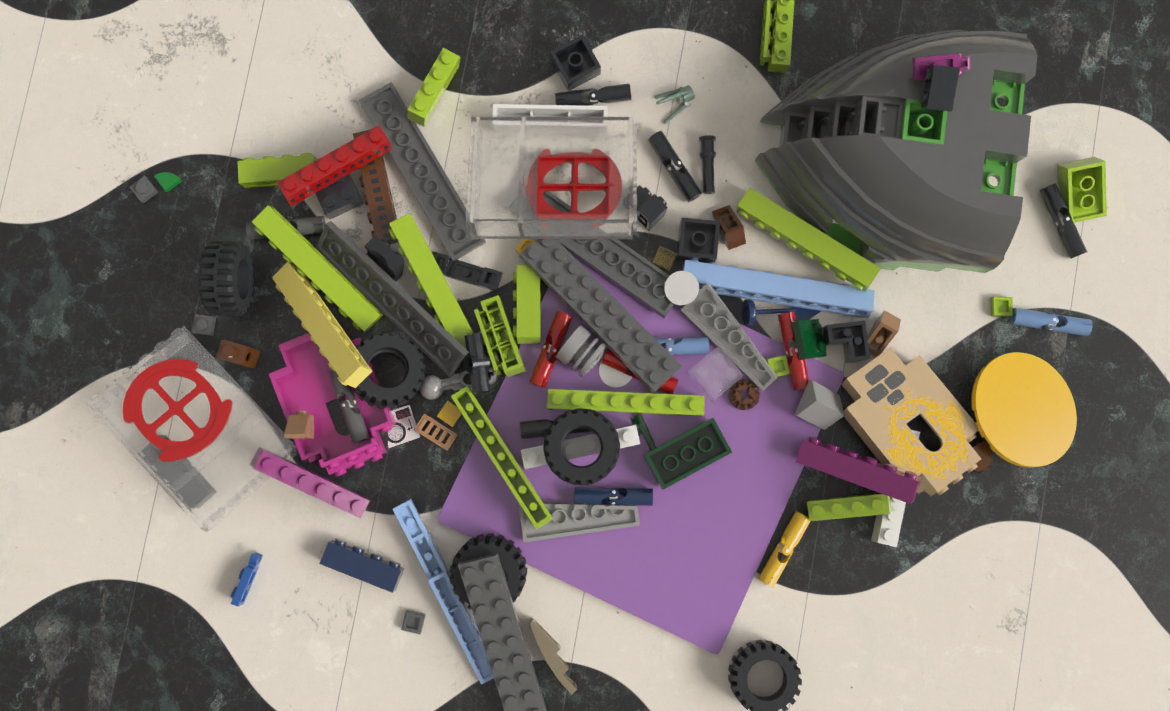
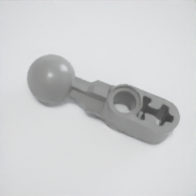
M490 366L489 372L494 374V376H491V380H489V385H492L497 380V373ZM464 371L454 374L451 378L442 380L437 376L428 375L424 377L419 391L424 398L434 400L439 398L445 390L459 391L466 386L472 389L471 384L464 383V378L470 375V373Z

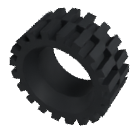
M756 640L755 644L751 642L746 643L747 647L745 649L740 647L737 650L739 652L737 657L733 655L731 659L733 664L729 665L728 668L730 672L728 681L731 684L732 692L747 710L778 711L782 709L787 711L786 705L789 702L793 705L796 702L793 698L794 695L799 696L801 692L798 689V685H802V679L799 677L801 671L796 665L798 663L783 647L777 643L774 644L772 641L766 640V642H763L762 640ZM771 660L778 663L783 671L782 685L771 696H757L748 688V673L757 662Z

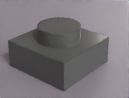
M143 176L130 186V189L142 203H145L159 192L146 176Z
M195 314L192 333L213 336L216 317Z

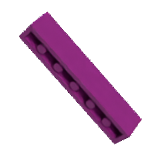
M810 436L802 440L796 459L797 463L908 504L914 502L921 482V478H918L916 473L898 471V467L891 464L884 466L879 464L877 459L859 457V453L852 450L845 452L840 450L838 445L820 443L821 440L816 437Z
M260 446L250 463L253 469L358 518L362 517L370 502L365 496Z

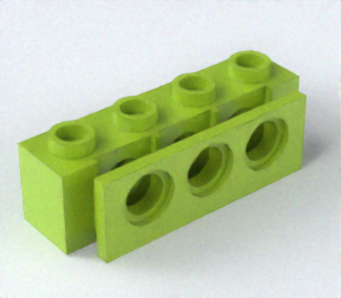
M765 0L763 6L760 66L768 62V72L786 73L790 66L794 0Z
M499 295L481 301L483 311L480 312L478 309H475L474 312L494 371L497 375H500V370L503 369L507 377L525 372L518 346L513 337V332ZM485 316L488 317L489 323L491 325V327L489 328L486 324ZM492 333L494 334L496 345L492 342ZM497 351L500 352L502 363L499 362Z

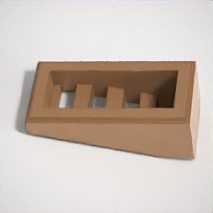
M426 414L422 416L414 428L416 432L447 451L458 436V434ZM430 421V424L428 425L426 430L422 431V428L424 427L426 422ZM436 425L437 428L430 436L429 432L431 431L432 427ZM441 429L444 430L438 440L435 439ZM447 433H449L450 437L448 438L446 443H441L447 435Z

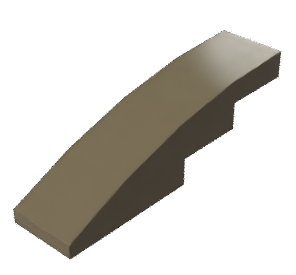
M533 618L530 621V626L542 655L557 679L572 695L577 690V685L566 674L569 670V665L557 654L561 646Z

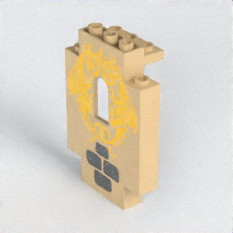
M890 347L849 376L841 384L855 401L843 411L845 419L882 465L891 464L898 467V471L904 473L905 471H911L916 473L918 478H921L917 491L918 494L925 490L930 496L936 493L940 496L949 489L947 487L948 484L951 482L956 484L964 478L961 474L965 471L970 473L978 467L976 463L981 460V457L969 444L970 441L977 437L975 433L979 430L976 423L920 355L907 365H904ZM919 414L941 441V447L936 452L926 449L907 425L909 421Z

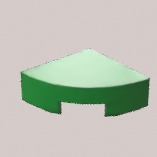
M162 172L154 176L166 192H169L183 182L178 176L169 172Z

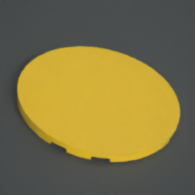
M1013 352L996 357L979 372L972 390V410L975 412L977 420L975 423L982 438L985 437L990 444V448L998 456L1014 465L1032 468L1053 463L1066 453L1076 431V408L1073 396L1066 382L1050 364L1031 354Z

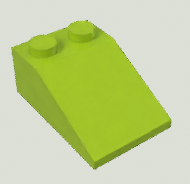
M1090 157L1057 164L1060 192L1073 223L1107 216L1106 161L1097 157Z

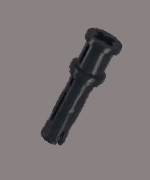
M713 135L699 137L701 142L699 156L702 159L703 194L715 193L714 158L716 152H714V141L716 136Z

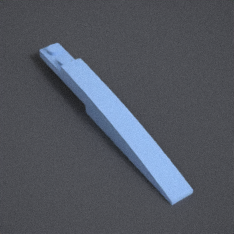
M409 499L394 507L393 511L428 577V582L480 683L483 684L494 677L480 633L465 602L462 604L458 600L460 598L459 594L454 595L452 591L454 585L450 584L449 579L451 574L430 532L427 531L412 500Z

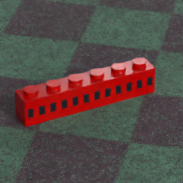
M378 125L278 181L277 184L292 207L340 178L391 151L390 142Z

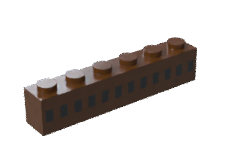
M369 130L353 133L354 139ZM382 155L359 168L362 174L359 180L361 187H365L366 194L363 195L365 205L369 206L370 210L367 216L369 223L373 224L374 231H371L372 238L377 236L380 239H384L390 245L399 243L398 239L394 240L388 230L391 228L389 223L397 220Z

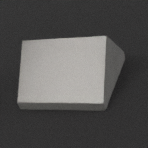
M809 380L795 416L825 430L844 416L840 395L813 380Z

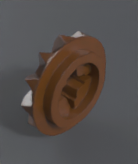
M738 380L729 390L730 402L737 409L749 410L759 401L760 393L758 386L750 380ZM749 388L747 394L751 398H745L740 402L742 395L738 391H745Z

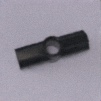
M467 334L464 337L466 350L469 353L464 363L466 371L470 373L472 393L482 394L490 392L488 378L490 359L488 355H485L482 334Z

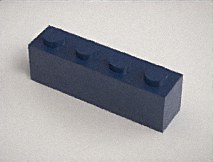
M340 539L328 542L319 564L391 593L396 591L404 568L400 567V563L393 560L389 562L384 561L381 555L375 553L371 555L364 553L365 550L358 546L351 548L346 546L347 542Z

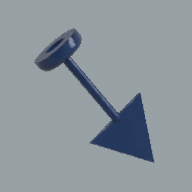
M745 299L742 305V318L746 326H752L758 314L795 312L796 321L810 320L821 312L793 306L792 308L756 310L755 303L751 299Z

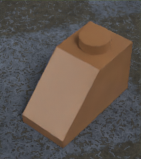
M885 310L882 312L867 336L870 354L878 357L898 333L901 319Z
M296 411V415H289L284 438L314 439V415H308V411Z

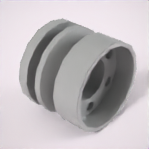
M581 325L566 341L556 355V358L565 365L574 360L575 364L572 370L575 372L579 366H582L583 368L578 375L583 377L596 366L602 358L607 345L602 343L596 349L595 346L599 339L596 338L591 343L587 342L591 333Z

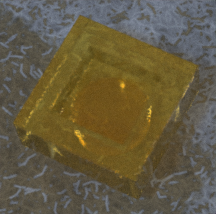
M659 246L652 264L670 271L677 253Z

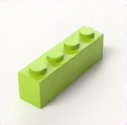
M445 48L442 49L407 110L409 120L423 127L426 126L459 68L460 56Z
M302 153L300 156L286 154L282 155L281 158H274L273 156H264L263 159L244 158L243 161H237L238 181L244 188L276 186L278 181L318 159L311 153Z
M517 265V272H513V283H517V290H513V301H517V308H513V319H517V326H513V337H517L518 344L541 343L540 277L528 265Z
M881 493L807 501L810 521L882 515L892 512L890 497Z

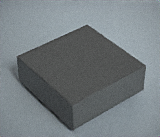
M406 610L401 630L421 634L426 614Z

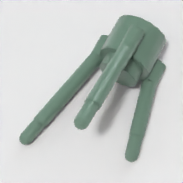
M689 85L655 95L656 99L666 97L657 101V105L675 98L680 104L683 103L663 121L664 124L672 120L684 108L690 106V101L695 99L694 92Z

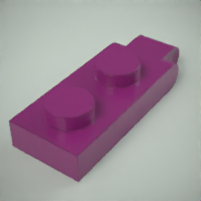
M962 53L912 58L913 80L923 79L924 71L928 69V65L959 67V75H962V71L970 70V57H962Z

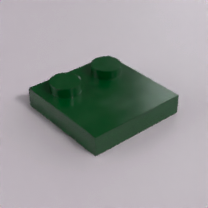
M819 319L792 322L800 360L827 356L826 344L823 341L822 326Z

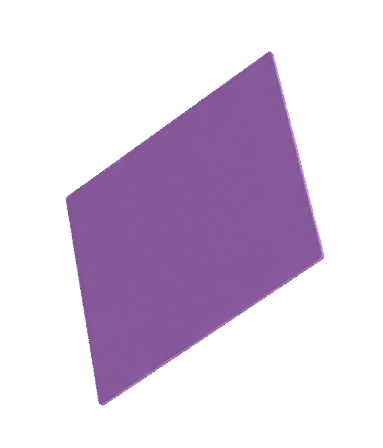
M571 254L654 338H671L675 340L686 337H708L681 311L685 305L674 304L666 317L662 318ZM548 287L541 302V343L521 344L519 352L526 371L511 377H505L487 416L544 504H574L575 487L653 488V506H637L640 526L523 542L519 502L476 437L438 516V521L473 539L480 534L486 536L488 533H494V536L497 537L499 534L503 535L505 540L509 541L511 539L515 542L514 546L522 550L521 555L525 557L526 564L717 655L723 647L804 467L803 464L796 462L802 440L810 436L817 438L820 428L795 416L805 389L794 391L790 374L780 376L764 391L758 387L760 393L759 401L753 408L749 410L737 409L729 399L731 386L738 380H752L708 337L709 354L672 355L682 365L681 369L672 376L679 379L673 394L705 396L704 416L642 414L656 447L708 419L714 418L732 453L664 490L660 488L643 454L650 451L643 434L639 435L640 444L620 448L619 459L614 469L607 477L594 484L584 486L569 484L558 478L550 470L548 464L525 469L521 450L544 445V437L522 439L520 422L541 419L554 421L559 415L569 411L547 409L548 389L652 393L641 380L633 377L626 385L617 388L610 387L602 381L599 375V366L608 347L605 348L602 358L596 366L583 377L578 375L583 368L582 366H579L575 372L572 370L575 364L574 360L565 365L559 359H556L545 389L529 383L543 345L546 342V337L556 311L572 316L560 349L580 325L591 333L587 342L591 343L594 339L598 338ZM740 324L765 360L786 355L784 344ZM600 339L595 346L596 349L603 343ZM546 353V357L548 360L552 356V354ZM806 359L809 380H813L837 393L844 378V373L816 359ZM749 388L745 391H738L742 395L740 402L745 398H751L747 394ZM658 389L654 394H668V393L663 392V391H661V390ZM598 412L610 420L615 429L633 426L630 417L635 419V416L639 415L638 413ZM591 431L567 434L564 440L592 435L595 433ZM600 453L568 461L577 466H586L593 463ZM618 494V499L624 498L623 495Z

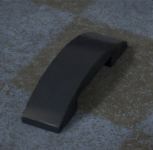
M432 252L444 276L497 291L503 272L487 267L483 268L460 260L453 261L450 256Z

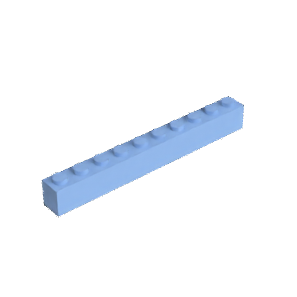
M694 259L685 260L682 270L690 272L696 277L699 283V291L706 283H709L719 295L868 318L873 312L875 290L858 291L848 284H833L829 281H814L810 278H796L792 275H777L769 271L758 272L754 269H740L732 265L721 266L713 262L702 263Z

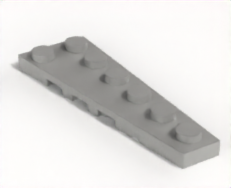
M706 283L698 292L697 297L691 303L686 304L681 311L764 391L778 376L713 287Z
M518 504L523 542L640 526L637 506L544 504L554 519L537 530L521 505Z

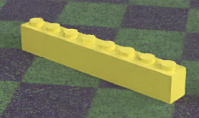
M287 262L272 277L276 283L275 287L283 293L286 303L292 306L294 309L292 312L302 321V327L311 334L310 339L319 346V352L328 359V365L338 374V380L345 386L349 385L356 388L372 370L307 277L302 276L296 270L297 266Z

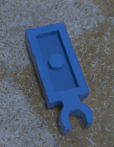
M252 553L248 566L241 570L238 577L240 579L238 587L236 586L231 594V598H233L231 601L232 605L239 607L244 604L258 571V565L263 557L262 554Z

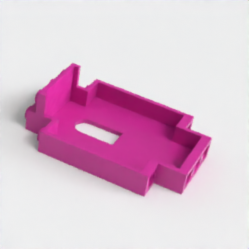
M308 333L279 345L287 367L272 372L269 376L287 422L289 415H296V411H308V415H314V439H294L302 461L308 460L310 463L320 459L319 455H321L322 459L319 460L321 468H326L329 475L335 474L337 477L347 473L346 469L350 467L357 469L364 466L365 461L371 459L374 462L382 459V454L387 452L379 431L381 430V433L392 430V426L396 422L390 407L385 409H378V406L371 407L367 405L366 401H361L357 393H354L370 438L353 444L350 434L344 436L337 432L326 404L337 399L328 374V370L331 369L328 365L329 361L319 352V346L310 339L311 334ZM356 338L351 342L356 347L363 339ZM370 361L368 366L372 372L369 374V377L376 385L382 387L372 361Z

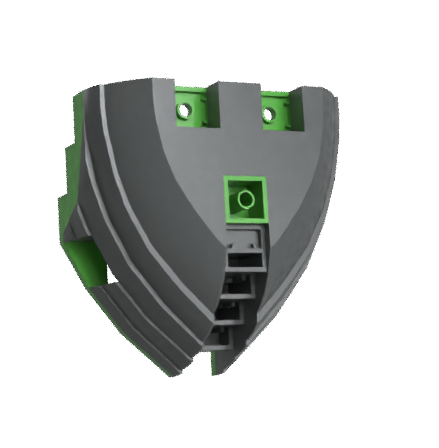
M944 30L894 38L888 43L865 50L854 57L851 55L811 77L761 118L760 123L781 125L779 147H773L764 153H760L755 158V161L786 206L797 217L881 269L894 271L899 267L939 272L945 268L987 273L998 267L1004 260L1005 253L1012 242L1021 219L1023 197L1014 196L1017 163L1027 157L1031 116L1023 115L1022 109L1025 84L1036 74V50L1031 41L1027 39V34L1005 31ZM962 53V57H970V70L962 71V75L958 77L952 112L921 108L922 104H920L919 99L921 92L924 91L925 82H923V79L913 80L912 58ZM997 98L1005 100V107L998 105ZM990 176L997 179V186H992L989 183Z

